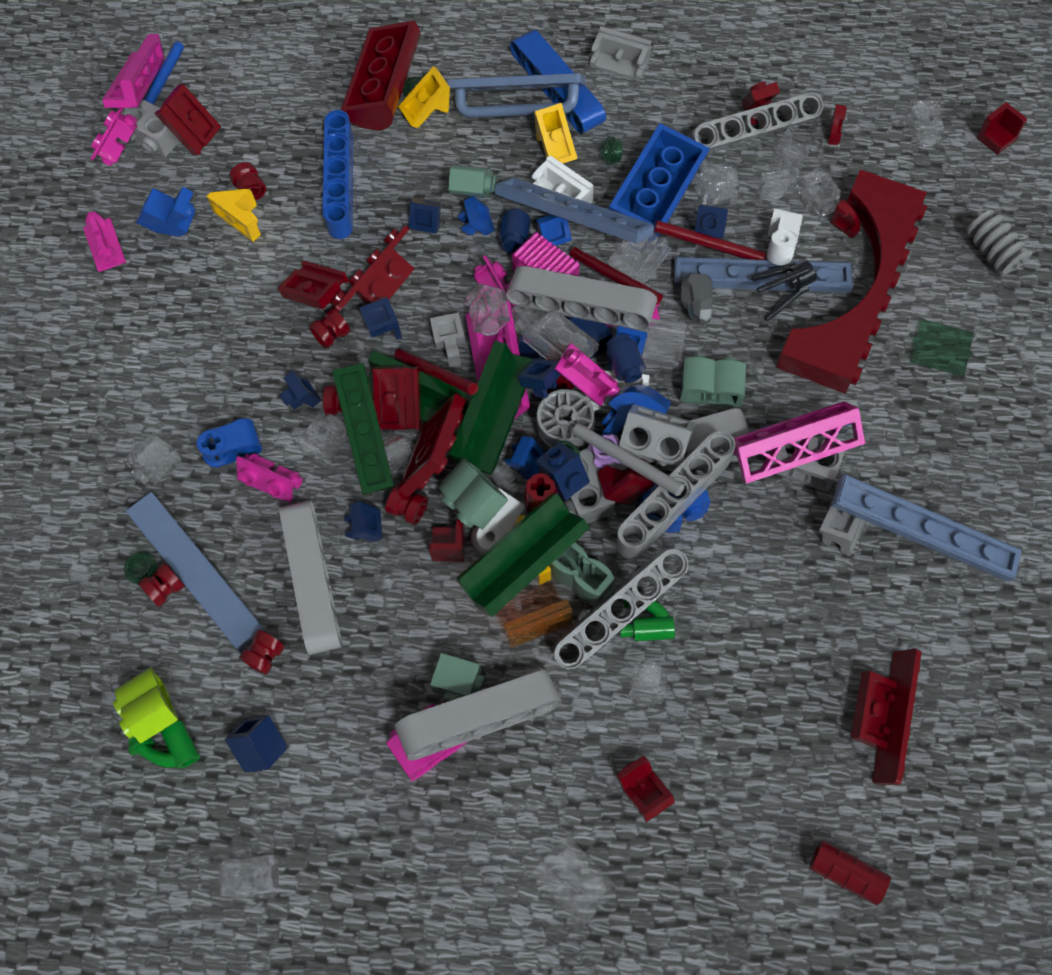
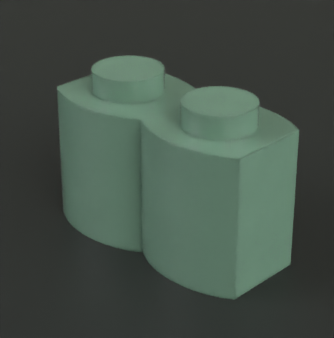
M461 165L451 166L448 187L450 194L489 198L491 192L495 193L497 175H493L492 169Z
M703 355L684 358L681 372L680 401L690 404L711 403L717 406L740 407L745 397L746 363L737 361L734 358H723L714 361Z
M465 458L461 459L438 486L444 494L441 497L442 501L451 509L458 510L457 518L469 528L476 525L483 530L508 501L507 497L489 478Z
M576 542L549 565L553 578L567 587H572L576 595L590 606L595 607L613 591L614 576L609 568L598 560L588 558L584 549Z

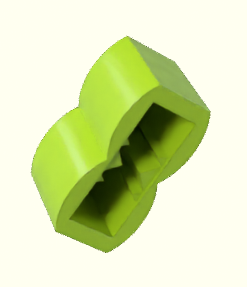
M152 667L114 690L116 700L112 703L117 713L123 718L119 721V725L129 739L135 737L141 744L178 720L177 713L170 701V695L163 681Z

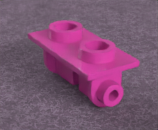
M120 108L116 113L111 110L103 124L108 127L104 135L99 133L91 145V148L95 149L90 159L94 160L99 155L102 157V162L108 166L117 163L125 145L116 139L119 138L128 143L137 128V119L130 114L123 115L124 108Z
M89 212L85 219L87 226L83 227L98 272L126 263L111 218L103 219L97 212Z
M484 255L483 258L487 264L479 265L474 269V278L484 294L494 289L493 292L485 296L493 310L502 300L510 302L506 298L509 284L504 279L507 273L498 261L493 263ZM510 302L511 307L514 306L518 311L522 310L520 306Z
M572 343L568 345L554 368L599 406H602L608 395L614 397L620 390L615 379Z
M255 453L252 455L246 454L244 458L239 456L236 458L237 480L247 486L264 491L275 498L292 503L293 488L298 489L303 481L298 472L280 465L273 472L271 470L274 468V463Z

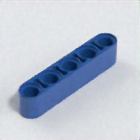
M533 29L510 42L513 57L529 76L574 74L537 30ZM586 86L579 87L578 102L572 111L565 113V117L575 130L582 135L605 122L606 113L601 103ZM568 87L541 88L552 103H563L567 100Z
M342 110L331 111L325 116L323 216L328 233L337 239L346 238L353 230L354 137L349 116Z

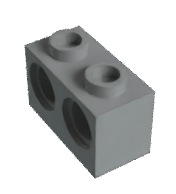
M142 99L138 107L124 108L123 115L130 114L137 119V128L128 142L132 143L134 141L142 145L148 152L152 154L156 152L164 157L179 142L176 136L154 114L160 109L159 107Z
M634 404L628 412L619 447L638 458L646 456L655 459L661 466L668 468L678 467L684 461L695 423ZM637 427L643 428L647 432L648 438L640 439L636 437L633 429ZM672 437L678 441L680 447L671 449L665 445L664 439Z
M812 436L806 448L810 451L818 450L825 439ZM792 444L782 446L776 458L781 461L790 459L792 455L786 449L795 450L797 447ZM845 451L822 458L829 466H822L817 461H813L777 473V475L829 492L836 479Z
M589 448L577 452L582 461L590 482L568 500L563 501L570 513L584 518L587 524L614 514L615 502L604 497L597 473L600 469L594 465L595 458L592 452L589 451ZM588 498L592 499L595 504L584 506L580 501Z

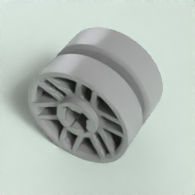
M569 389L557 390L548 394V397L541 401L537 410V431L541 445L548 451L554 445L561 442L575 453L585 450L589 446L587 442L572 433L573 428L578 423L592 431L594 430V409L589 399L583 394Z

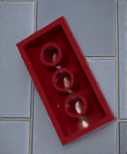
M415 20L369 28L341 108L342 111L348 114L350 122L364 129L380 131L392 124L421 35Z

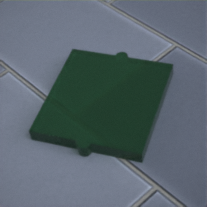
M921 319L917 337H914L912 340L915 345L910 362L963 377L968 358L972 356L970 349L974 333Z

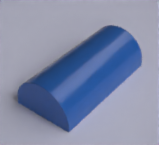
M659 123L608 209L651 223L652 225H654L656 220L668 223L710 148ZM653 232V236L641 241V243L655 242L661 234Z

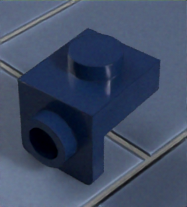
M704 204L699 205L695 231L716 238H723L726 230L728 209Z
M561 442L554 445L536 460L538 466L546 471L554 481L557 494L565 501L590 482L579 455Z

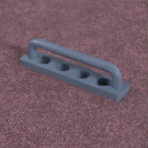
M579 73L448 79L447 84L450 86V90L455 92L456 108L464 117L534 115V112L559 103L468 106L466 104V92L568 87V97L562 103L564 113H569L578 102L579 87L586 86V77Z

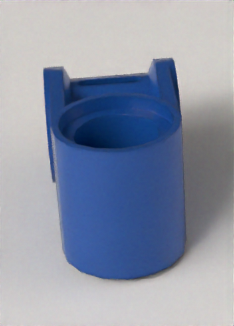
M248 418L238 419L230 424L207 430L201 433L197 439V448L203 454L204 461L210 467L215 468L236 462L238 456L244 458L246 454L252 455L255 453L258 455L262 451L254 422Z

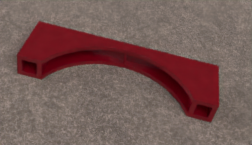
M860 169L847 203L855 211L872 247L874 256L872 287L862 301L843 316L822 325L791 329L776 368L844 394L850 384L856 386L863 368L858 367L860 359L866 361L873 345L867 342L869 336H876L882 322L881 319L877 318L879 311L885 313L892 297L887 295V291L889 288L895 289L901 275L900 272L896 271L897 266H904L910 252L905 246L907 243H913L919 227L914 226L915 221H922L928 205L923 204L927 192Z

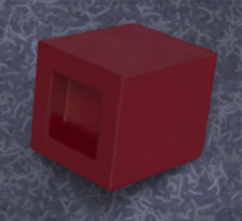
M1005 102L987 116L977 139L998 155L1017 140L1027 122V118L1009 103Z
M606 465L597 472L605 499L627 506L654 486V482L629 467L622 471Z
M456 519V527H433L432 543L429 544L432 561H465L466 531L464 523L459 519Z

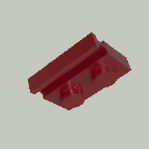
M184 84L177 85L162 103V107L154 113L192 155H199L201 149L207 146L221 128L220 124Z
M303 261L301 263L303 267L300 270L295 269L277 289L284 298L323 310L341 290L339 286L342 283L347 284L349 280L343 271Z
M375 366L372 369L374 405L380 429L420 430L422 422L419 367Z

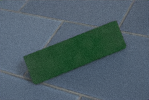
M494 341L477 384L478 391L472 396L449 454L457 464L462 458H465L483 473L490 475L494 473L527 388L521 387L518 376L533 361V359L512 354L506 343Z
M373 351L368 359L371 369L368 381L373 399L372 369L375 366H410L377 351ZM420 371L421 421L424 423L455 393L466 399L462 409V413L465 416L473 395L467 394ZM461 422L460 425L455 429V431H454V433H453L454 435L457 436L458 431H459V429H460V426H461L462 422Z
M364 363L332 370L362 494L368 497L372 496L374 492L394 488Z
M552 493L457 577V582L476 608L493 617L587 532L590 527L584 518L569 512L558 494Z

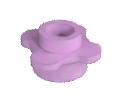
M616 435L602 436L619 446V438ZM589 444L588 448L594 454V465L597 468L602 469L607 464L613 462L620 463Z

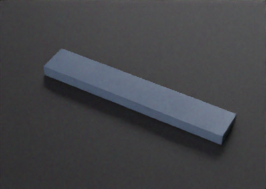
M514 177L495 185V195L635 244L653 236L654 225Z
M675 257L674 287H680L681 277L688 274H707L712 279V288L757 289V287L784 276V274L756 281L751 279L752 275L787 265H775L769 260ZM791 261L789 264H791V263H793V262H795L796 264H798V263L803 262V261ZM809 261L816 273V281L808 285L809 291L851 293L853 288L851 263ZM785 282L769 290L796 291V288L791 289Z
M846 474L839 478L831 507L1003 580H1015L1022 552L1021 549Z
M152 492L126 510V513L238 651H241L252 642V637L258 629L265 631Z

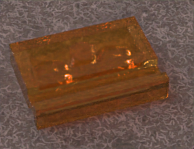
M562 600L504 623L505 635L510 648L571 625L572 609L568 600Z

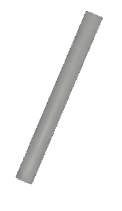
M578 423L573 428V435L674 495L679 496L682 493L684 484L582 424Z

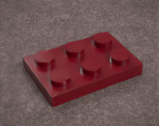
M455 393L423 424L397 491L409 497L417 488L422 490L434 473L438 475L442 472L448 462V458L445 457L446 452L456 440V435L453 433L464 418L462 409L466 399Z

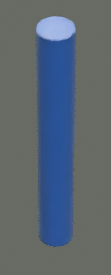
M174 42L143 100L154 105L184 50L182 43Z

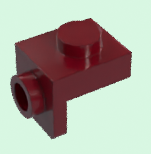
M766 81L750 87V92L741 100L744 111L771 104V100L780 93L777 82L767 85ZM755 118L750 119L752 126L759 124Z
M646 756L628 763L617 774L623 793L646 823L675 803L672 793L654 773Z

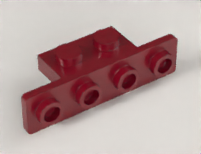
M406 225L399 231L394 228L383 241L387 245L383 250L380 251L377 248L366 260L369 266L363 272L359 269L348 282L352 286L345 293L343 290H340L330 303L334 306V309L340 312L354 294L360 297L367 305L386 297L389 300L415 269L393 249L410 228Z
M916 648L895 651L893 653L889 678L873 671L861 673L850 738L877 749L872 782L877 785H900L902 783L922 654Z

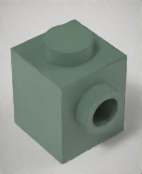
M441 653L430 686L433 693L443 695V700L449 702L481 691L484 686L485 676L481 675L480 664Z

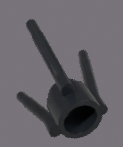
M805 260L798 264L793 262L787 266L751 276V279L756 281L784 274V276L757 287L756 291L758 293L785 282L791 289L796 288V291L765 316V321L771 320L796 298L810 290L808 285L816 281V273L809 261Z

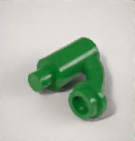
M623 599L624 608H629L628 601ZM654 601L646 608L654 617L634 618L632 624H627L620 630L621 638L633 637L634 642L675 639L673 616H670L668 611L657 601Z
M182 720L176 721L160 731L169 753H163L152 748L154 745L153 738H149L141 744L135 737L128 741V752L130 755L139 754L141 757L161 767L183 769L200 759V755Z

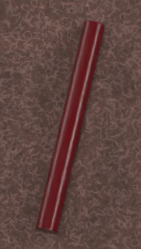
M656 220L654 223L653 232L745 259L765 260L766 252L659 220Z
M573 247L570 250L569 256L618 284L649 290L657 297L656 305L661 302L663 295L577 247Z
M398 349L395 352L396 360L411 367H419L421 372L467 394L474 395L478 391V385L468 379L403 349Z

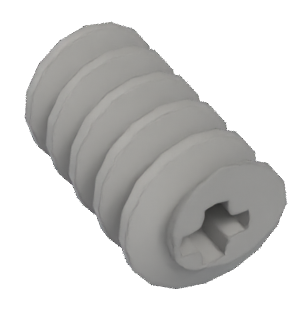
M991 209L978 216L968 226L966 234L969 238H974V245L980 247V252L982 255L987 256V261L990 264H995L994 270L1005 275L1022 266L1033 252L1032 250L1020 252L1026 243L1019 241L1014 244L1013 242L1018 237V233L1013 232L1007 235L1006 233L1011 229V225L1006 223L999 226L1004 220V216L1000 214L992 217L994 210Z

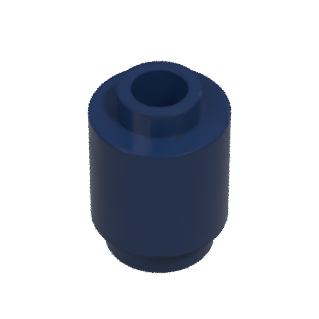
M511 209L502 216L499 241L502 244V249L507 253L513 254L529 239L531 218L521 209Z
M628 334L618 335L610 339L606 343V355L616 379L625 383L639 380L646 366L635 340L630 339Z

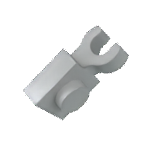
M459 312L430 318L436 349H446L449 368L461 366L457 345L465 343V336Z

